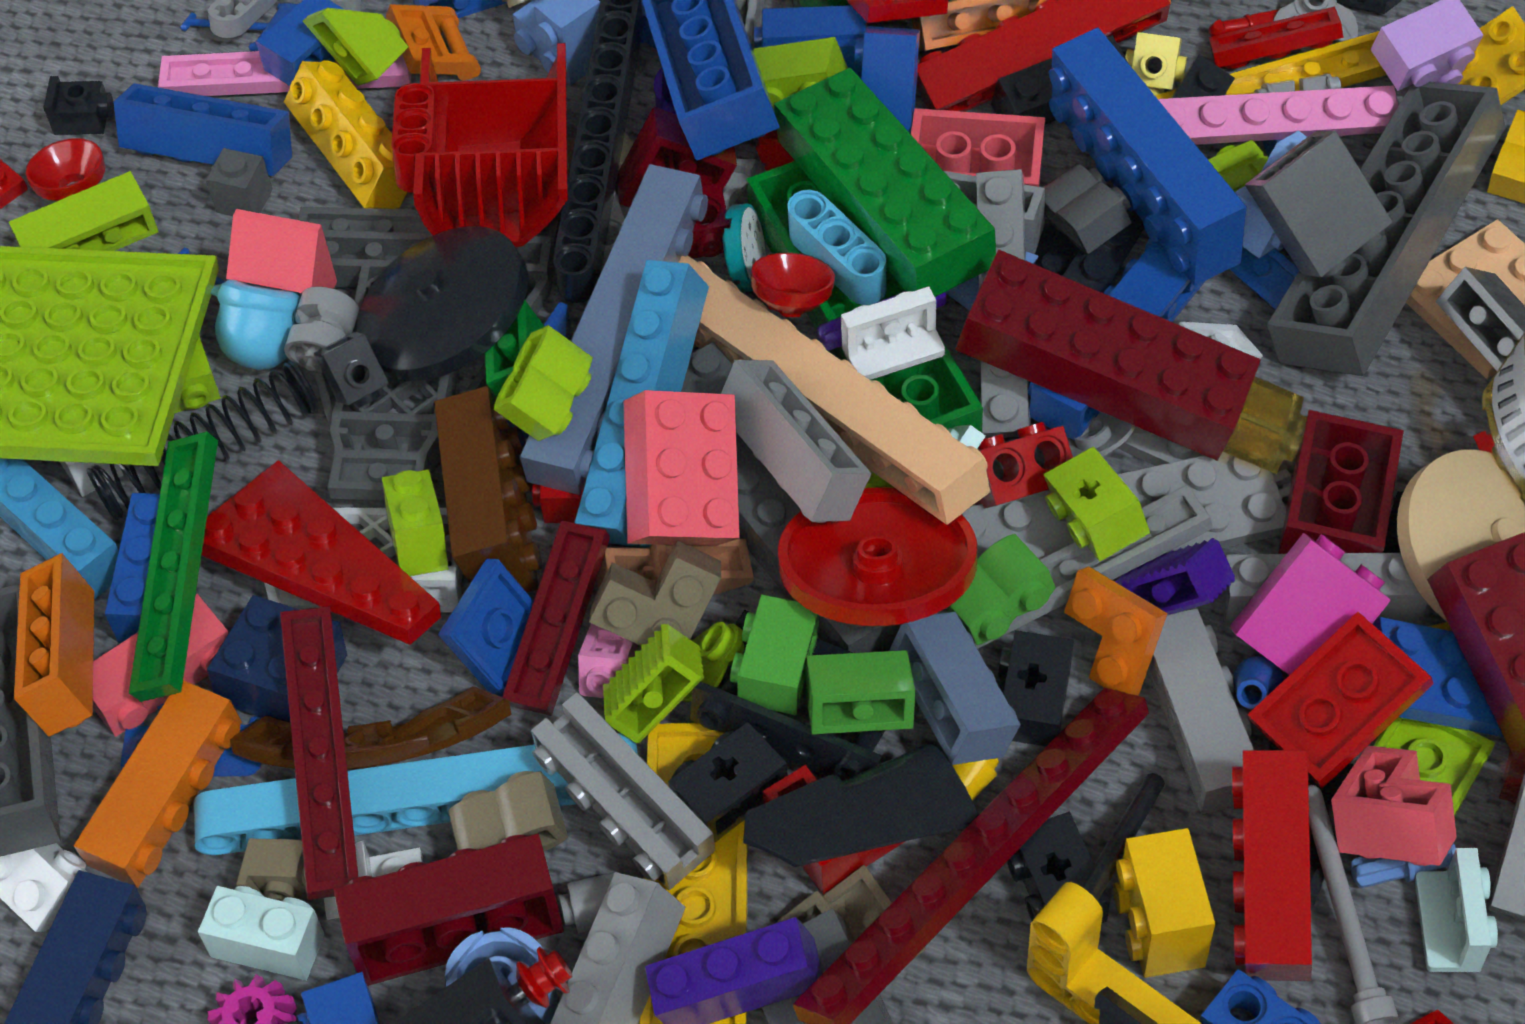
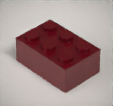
M1309 410L1298 444L1278 554H1287L1303 533L1315 541L1323 534L1346 553H1383L1404 430Z

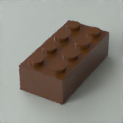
M488 386L434 401L452 558L470 584L486 559H499L526 592L538 590L536 570L542 569V559L537 544L534 541L532 542L531 531L537 529V521L531 504L527 503L526 492L532 490V484L526 480L520 459L526 444L522 430L519 427H513L508 419L493 410L496 399Z

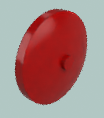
M865 488L850 521L817 523L811 522L801 511L795 515L787 524L779 539V573L788 593L803 607L822 617L860 626L904 624L927 618L946 609L968 590L977 571V539L973 528L962 514L946 525L896 488Z

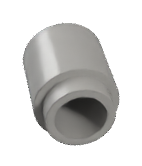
M615 872L567 883L569 893L559 895L565 926L576 924L578 934L590 931Z

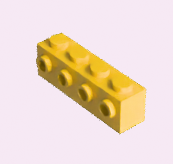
M328 60L321 62L302 61L284 100L285 105L364 208H400L407 192L401 190L396 185L391 145L392 133L386 127L384 120L375 113L365 100L364 95L357 90L340 65Z

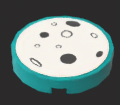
M751 204L731 205L725 213L727 220L732 219L731 228H725L723 234L726 265L732 280L740 281L741 284L737 285L740 292L751 293L754 292L751 286L752 265L761 257L766 256L762 225L756 210Z

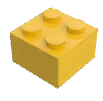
M1184 828L1126 838L1123 859L1116 861L1119 882L1113 883V894L1118 913H1127L1131 929L1125 931V938L1131 961H1140L1144 978L1206 967L1215 928V920L1189 829Z

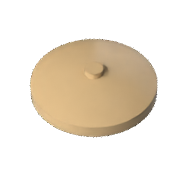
M1453 451L1427 464L1409 481L1398 508V543L1406 570L1424 600L1444 620H1446L1445 615L1427 579L1450 561L1525 532V505L1521 493V473L1510 460L1487 451Z

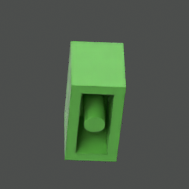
M761 594L756 613L748 612L745 618L742 641L747 642L744 654L736 652L732 663L730 682L738 683V697L773 711L797 715L806 682V656L813 655L819 634L818 614L803 607L797 601Z
M907 650L806 656V699L812 734L913 729L915 686Z

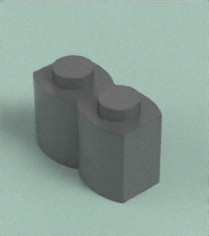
M1076 163L1043 187L1045 188V217L1059 232L1067 235L1085 254L1091 253L1132 223L1126 212L1131 206L1124 193L1117 186L1110 189L1102 175L1093 167L1087 170L1081 164Z

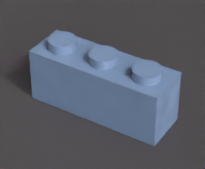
M957 613L934 614L914 622L901 624L889 651L907 650L915 686V700L951 765L1003 758L1021 724L1017 719L1014 709L1008 704L996 683L994 674L987 667L977 650L971 634L966 631Z

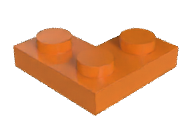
M1088 566L1077 571L1064 613L1102 636L1088 678L1104 688L1139 696L1168 613Z

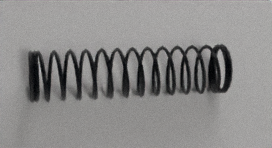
M288 360V363L284 362L283 366L286 378L278 371L270 370L269 382L271 388L262 379L255 378L253 383L255 396L245 387L239 386L237 395L240 406L230 396L223 395L221 402L224 414L216 406L207 404L206 416L209 424L198 413L191 412L190 424L194 435L198 434L194 417H196L207 431L218 440V447L225 459L229 460L230 456L213 423L210 408L217 413L228 427L240 449L245 451L246 447L233 425L225 399L237 409L259 443H261L262 439L248 415L241 390L255 403L274 434H277V429L263 405L257 382L263 385L278 404L285 420L291 426L293 421L280 400L273 380V374L277 375L290 390L305 417H308L309 413L314 414L315 411L318 412L319 404L301 369L295 362ZM175 421L174 432L176 439L181 438L178 425L188 436L193 435L182 422ZM168 434L167 439L173 441L174 439ZM165 447L161 457V461L164 463V465L167 453ZM94 464V466L87 469V474L113 519L119 520V518H123V512L105 478L127 509L129 508L130 501L120 482L114 464H109L115 479L114 482L101 466ZM118 464L139 493H146L134 465H129L130 473L125 465ZM142 465L159 491H161L162 483L154 466Z

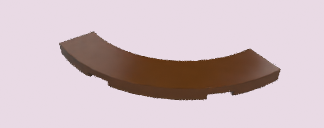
M472 686L441 704L421 711L420 714L405 724L392 727L391 720L348 726V733H344L347 769L400 762L455 745L491 728L510 716V702L508 699ZM266 715L230 739L233 754L267 765L295 769L291 722Z

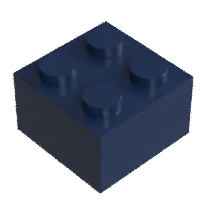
M252 595L207 668L213 692L231 700L234 708L262 718L267 715L290 722L280 612L300 609ZM332 620L338 674L347 657V651L341 624L338 621Z

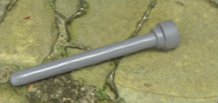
M1308 785L1309 825L1357 989V993L1353 995L1355 1004L1351 1006L1355 1024H1393L1399 1020L1393 997L1386 995L1384 988L1378 987L1322 792L1317 786Z

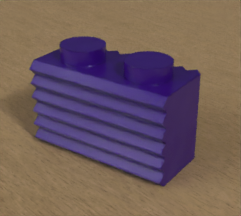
M1211 538L1208 542L1204 540L1200 544L1195 543L1192 547L1187 545L1184 549L1180 547L1177 551L1171 550L1168 554L1164 553L1125 573L1116 583L1168 613L1167 615L1213 603L1214 599H1217L1218 595H1221L1222 591L1226 590V587L1231 586V583L1235 582V575L1219 541Z

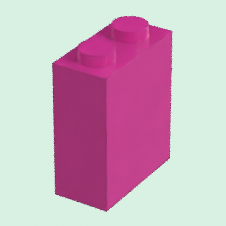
M1303 533L1231 623L1230 627L1235 635L1290 675L1356 612L1362 614L1373 624L1391 600L1380 590L1385 584L1380 577L1362 564L1354 571L1340 559L1346 552L1323 534L1315 541Z

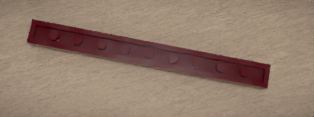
M1104 688L793 1003L798 1020L806 1024H851L1149 714L1145 697Z

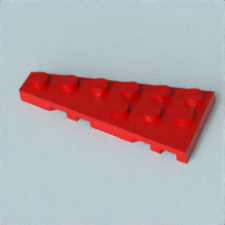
M279 460L207 516L201 556L320 607L330 606L331 611L409 645L441 618L439 602Z

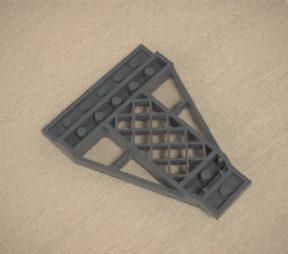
M301 206L298 217L300 221L322 225L337 279L335 287L357 288L355 302L359 307V312L369 289L385 268L410 247L432 236L424 226L417 210ZM559 214L524 246L516 247L523 257L528 271L527 293H530L526 301L536 315L551 294L554 275L553 257L560 224ZM358 316L355 322L353 332H357ZM485 363L465 392L488 386L486 384ZM459 369L440 377L437 392L429 385L436 378L406 381L393 391L384 386L378 390L383 398L367 409L363 406L355 408L353 403L350 405L339 403L337 399H335L333 409L323 373L313 371L335 448L327 487L330 498L385 500L382 477L396 475L407 470L422 471L429 469V472L432 474L441 461L434 401L455 395ZM420 390L428 399L411 411L403 401ZM392 408H394L398 413H387V412H388L389 410H391Z

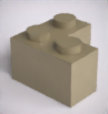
M677 541L656 582L612 562L591 603L589 622L640 646L641 644H648V638L655 637L654 631H660L661 624H669L691 639L721 580V561Z

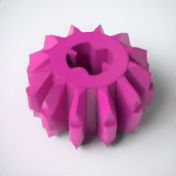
M255 974L250 985L244 987L240 980L234 978V992L230 995L216 992V1001L220 1008L207 1011V1019L210 1024H249V1020L254 1017L258 1019L254 1024H286L298 1021L297 1017L293 1015L297 1009L293 996L285 995L283 985L277 980L266 985L263 977Z

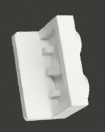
M930 287L913 292H903L894 298L869 306H859L850 312L841 314L842 349L847 360L856 368L857 372L869 380L945 355V346L936 330V299Z
M57 843L1 856L0 898L35 932H46L52 926L78 870L87 872L85 870L86 863L76 854L63 850Z

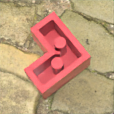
M1367 746L1331 799L1339 853L1360 855L1366 859L1384 858L1406 861L1418 866H1440L1457 838L1451 784L1420 780L1417 751Z

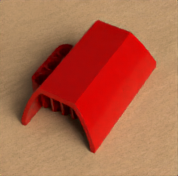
M557 43V57L546 78L438 82L431 57V48H422L420 83L406 84L401 86L395 93L391 145L396 185L403 191L413 192L414 206L431 235L458 227L482 226L501 232L511 240L515 247H522L539 234L555 218L567 202L566 43Z

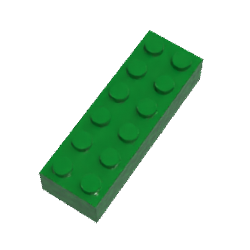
M851 67L774 103L775 115L780 126L777 129L778 142L823 195L884 252L886 256V269L906 292L930 287L934 297L989 270L996 255L994 226Z

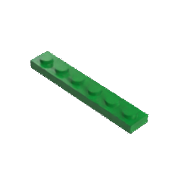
M207 431L168 442L129 694L140 702L181 693L218 446V440Z

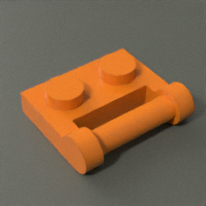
M389 5L386 19L398 28L400 37L409 46L402 53V56L410 74H420L422 48H431V57L436 74L457 75L462 81L475 78L480 74L481 67L477 58L468 51L458 29L459 19L452 7ZM441 33H443V35H444V37H445V39H446V42H447V44H448V46H449V48H450V50H451V53H449V51H448V49H447V46H446V44H445V42H444V40H443V38H442Z

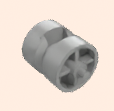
M310 287L305 289L301 294L295 313L297 324L292 325L284 348L286 356L297 365L309 371L323 373L314 352L353 332L359 312L357 303L348 295L332 288Z

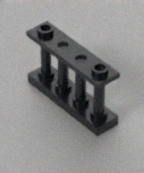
M745 609L736 621V625L742 630L746 615L750 612ZM817 638L813 655L853 652ZM743 641V643H744V649H743V652H742L743 654H744V652H745V648H746V645H747V642H745V641ZM731 669L718 688L700 682L692 691L690 720L703 725L707 729L716 730L721 733L731 730L735 732L748 722L782 758L801 766L806 765L807 768L823 775H838L843 781L880 765L881 755L873 751L886 730L863 731L854 744L829 733L812 734L810 723L809 725L782 715V712L767 709L738 697V683L730 682ZM916 700L914 708V721L919 713L920 708Z

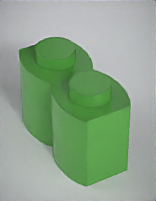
M1011 534L1000 539L982 553L977 559V571L970 587L956 602L945 610L948 613L956 612L966 631L971 634L974 643L980 645L1005 634L1017 616L1041 608L1048 601L1056 587L1049 569L1016 534Z

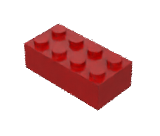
M1243 750V766H1232L1234 809H1243V818H1233L1234 861H1244V871H1233L1235 913H1245V925H1234L1235 965L1245 966L1246 975L1249 977L1257 976L1265 981H1311L1312 940L1308 750Z

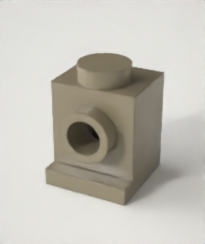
M249 838L236 885L250 887L259 891L264 897L283 901L287 897L308 900L302 840Z

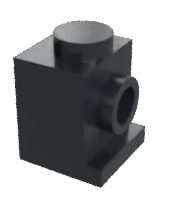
M50 76L43 108L53 134H104L107 118H112L114 113L112 94L105 91L103 82H60L58 76Z

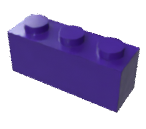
M797 917L645 966L654 1014L663 1024L714 1023L801 995L823 974L815 939Z

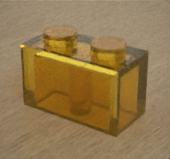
M1254 377L1235 430L1223 452L1277 474L1284 459L1293 461L1303 438L1301 432L1307 417L1300 414L1304 397Z

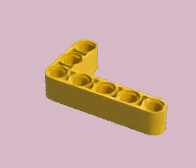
M1065 882L1031 922L1027 959L1028 975L1038 987L1087 1023L1099 1024L1100 1009L1094 1008L1095 997L1099 991L1109 987L1158 1024H1202L1098 949L1103 917L1102 907L1092 894L1078 884Z

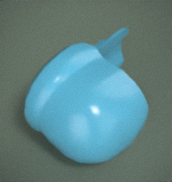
M231 279L222 284L214 285L211 294L216 296L220 303L215 322V334L224 355L241 367L255 370H268L288 359L284 348L292 325L297 324L295 313L301 293Z

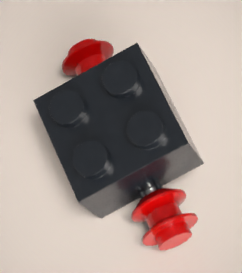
M537 948L538 961L532 966L518 961L516 963L517 982L513 985L488 958L398 1019V1023L545 1024L528 1003L531 1001L536 1005L548 1008V994L556 988L565 994L570 993L566 981L573 976L569 967L556 950L547 954L543 948Z

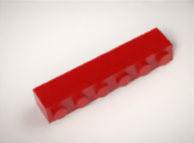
M1046 0L1038 5L1033 13L1022 18L1018 16L1009 17L1000 22L996 29L982 36L979 33L971 34L962 39L957 44V47L944 53L934 51L921 58L918 62L917 88L928 109L966 112L992 100L999 78L1051 59L1053 48L1097 27L1106 37L1113 35L1118 43L1136 35L1137 32H1143L1167 21L1170 2L1169 0Z

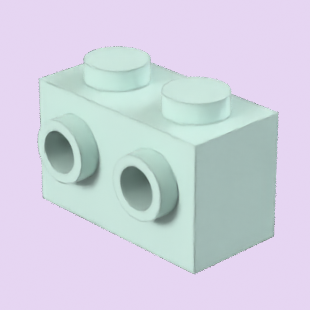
M217 886L198 930V934L212 958L306 981L325 935L315 910L308 903L291 897L284 898L283 901L267 898L259 891L246 886H237L235 890Z

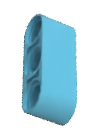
M802 190L795 193L787 204L789 238L793 245L802 254L812 256L828 264L835 274L834 284L853 302L861 305H871L879 302L887 291L886 256L884 252L823 194L814 190Z

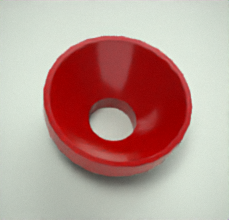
M71 138L54 142L38 151L30 159L25 174L29 185L38 196L57 202L98 185L105 173L106 165L101 148L96 143L87 139Z
M775 253L761 257L752 265L751 286L755 294L767 304L770 310L777 311L784 317H800L803 313L812 311V309L817 308L830 298L834 288L835 274L828 264L812 256L798 253Z

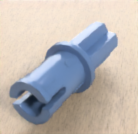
M1453 843L1440 866H1418L1406 861L1384 858H1354L1350 863L1351 874L1359 888H1366L1404 878L1406 882L1414 881L1415 875L1420 871H1433L1449 867L1456 847Z

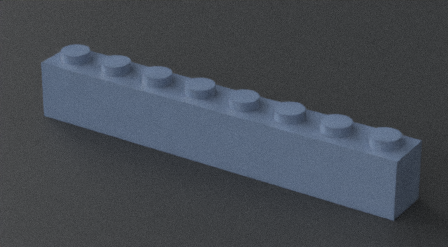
M649 164L571 342L593 357L588 371L591 374V380L586 389L579 396L574 397L570 408L573 417L567 428L560 435H553L540 441L529 435L520 455L527 482L580 495L588 476L646 260L679 263L682 256L686 257L689 254L693 242V228L696 221L701 222L704 219L708 206V197L703 194L700 175Z

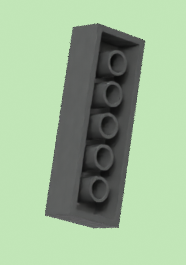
M20 584L0 588V857L61 842L51 736L48 737L14 699Z

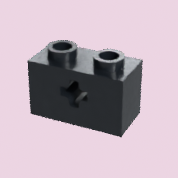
M1015 630L1012 649L1002 648L998 677L1006 678L1002 693L1008 704L1014 709L1017 719L1021 724L1012 741L1046 747L1060 733L1072 665L1074 639ZM1027 687H1033L1035 690L1027 689Z
M747 722L735 732L731 730L722 734L714 742L712 748L696 761L689 760L679 766L668 781L669 788L713 832L715 843L743 822L748 810L764 804L763 791L788 776L787 762Z
M1070 811L1048 818L1007 861L1014 881L1023 880L1029 896L1025 897V904L1031 921L1035 919L1065 882H1072L1082 887L1094 866ZM1105 889L1098 900L1103 911L1102 923L1107 922L1110 898Z

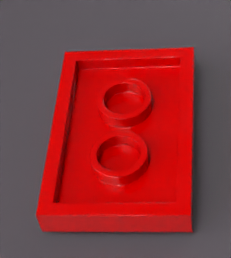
M1356 612L1247 715L1250 722L1280 750H1308V776L1322 789L1434 683L1432 677L1362 614Z

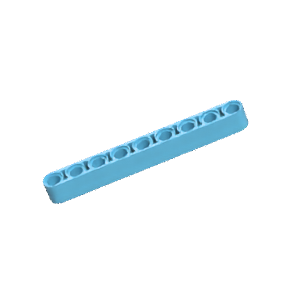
M618 733L620 737L638 754L637 743L633 742L623 734ZM535 745L347 771L354 836L451 822L448 810L459 803L466 794L478 790L495 791L499 786L506 783L509 777L522 771H541L554 784L560 807L575 805L576 803L565 789L568 783L557 771L552 776L549 775L536 761L532 754L536 749ZM296 778L213 789L198 794L194 798L195 849L207 855H220L246 851L249 838L302 840Z

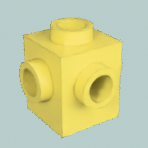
M1137 32L1135 50L1127 49L1125 58L1129 65L1154 95L1164 93V89L1174 90L1175 82H1181L1186 70L1187 57L1179 56L1182 39ZM1153 58H1160L1162 69L1158 73L1152 74L1148 69L1149 61Z

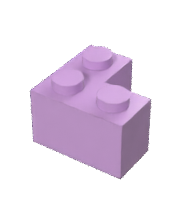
M1440 0L1381 27L1370 50L1397 91L1412 84L1415 87H1420L1428 82L1458 84L1463 78L1462 73L1467 64L1475 57L1474 52L1483 37V33L1460 0Z

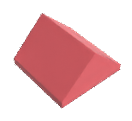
M240 209L235 210L232 220L226 279L302 293L310 287L335 288L337 279L321 224Z

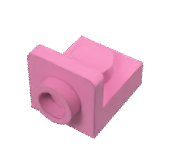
M591 623L578 654L580 695L604 698L603 684L610 683L609 677H616V671L622 670V664H629L628 658L635 656L638 644Z

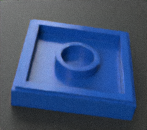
M486 559L438 636L488 692L502 697L534 601L499 559Z

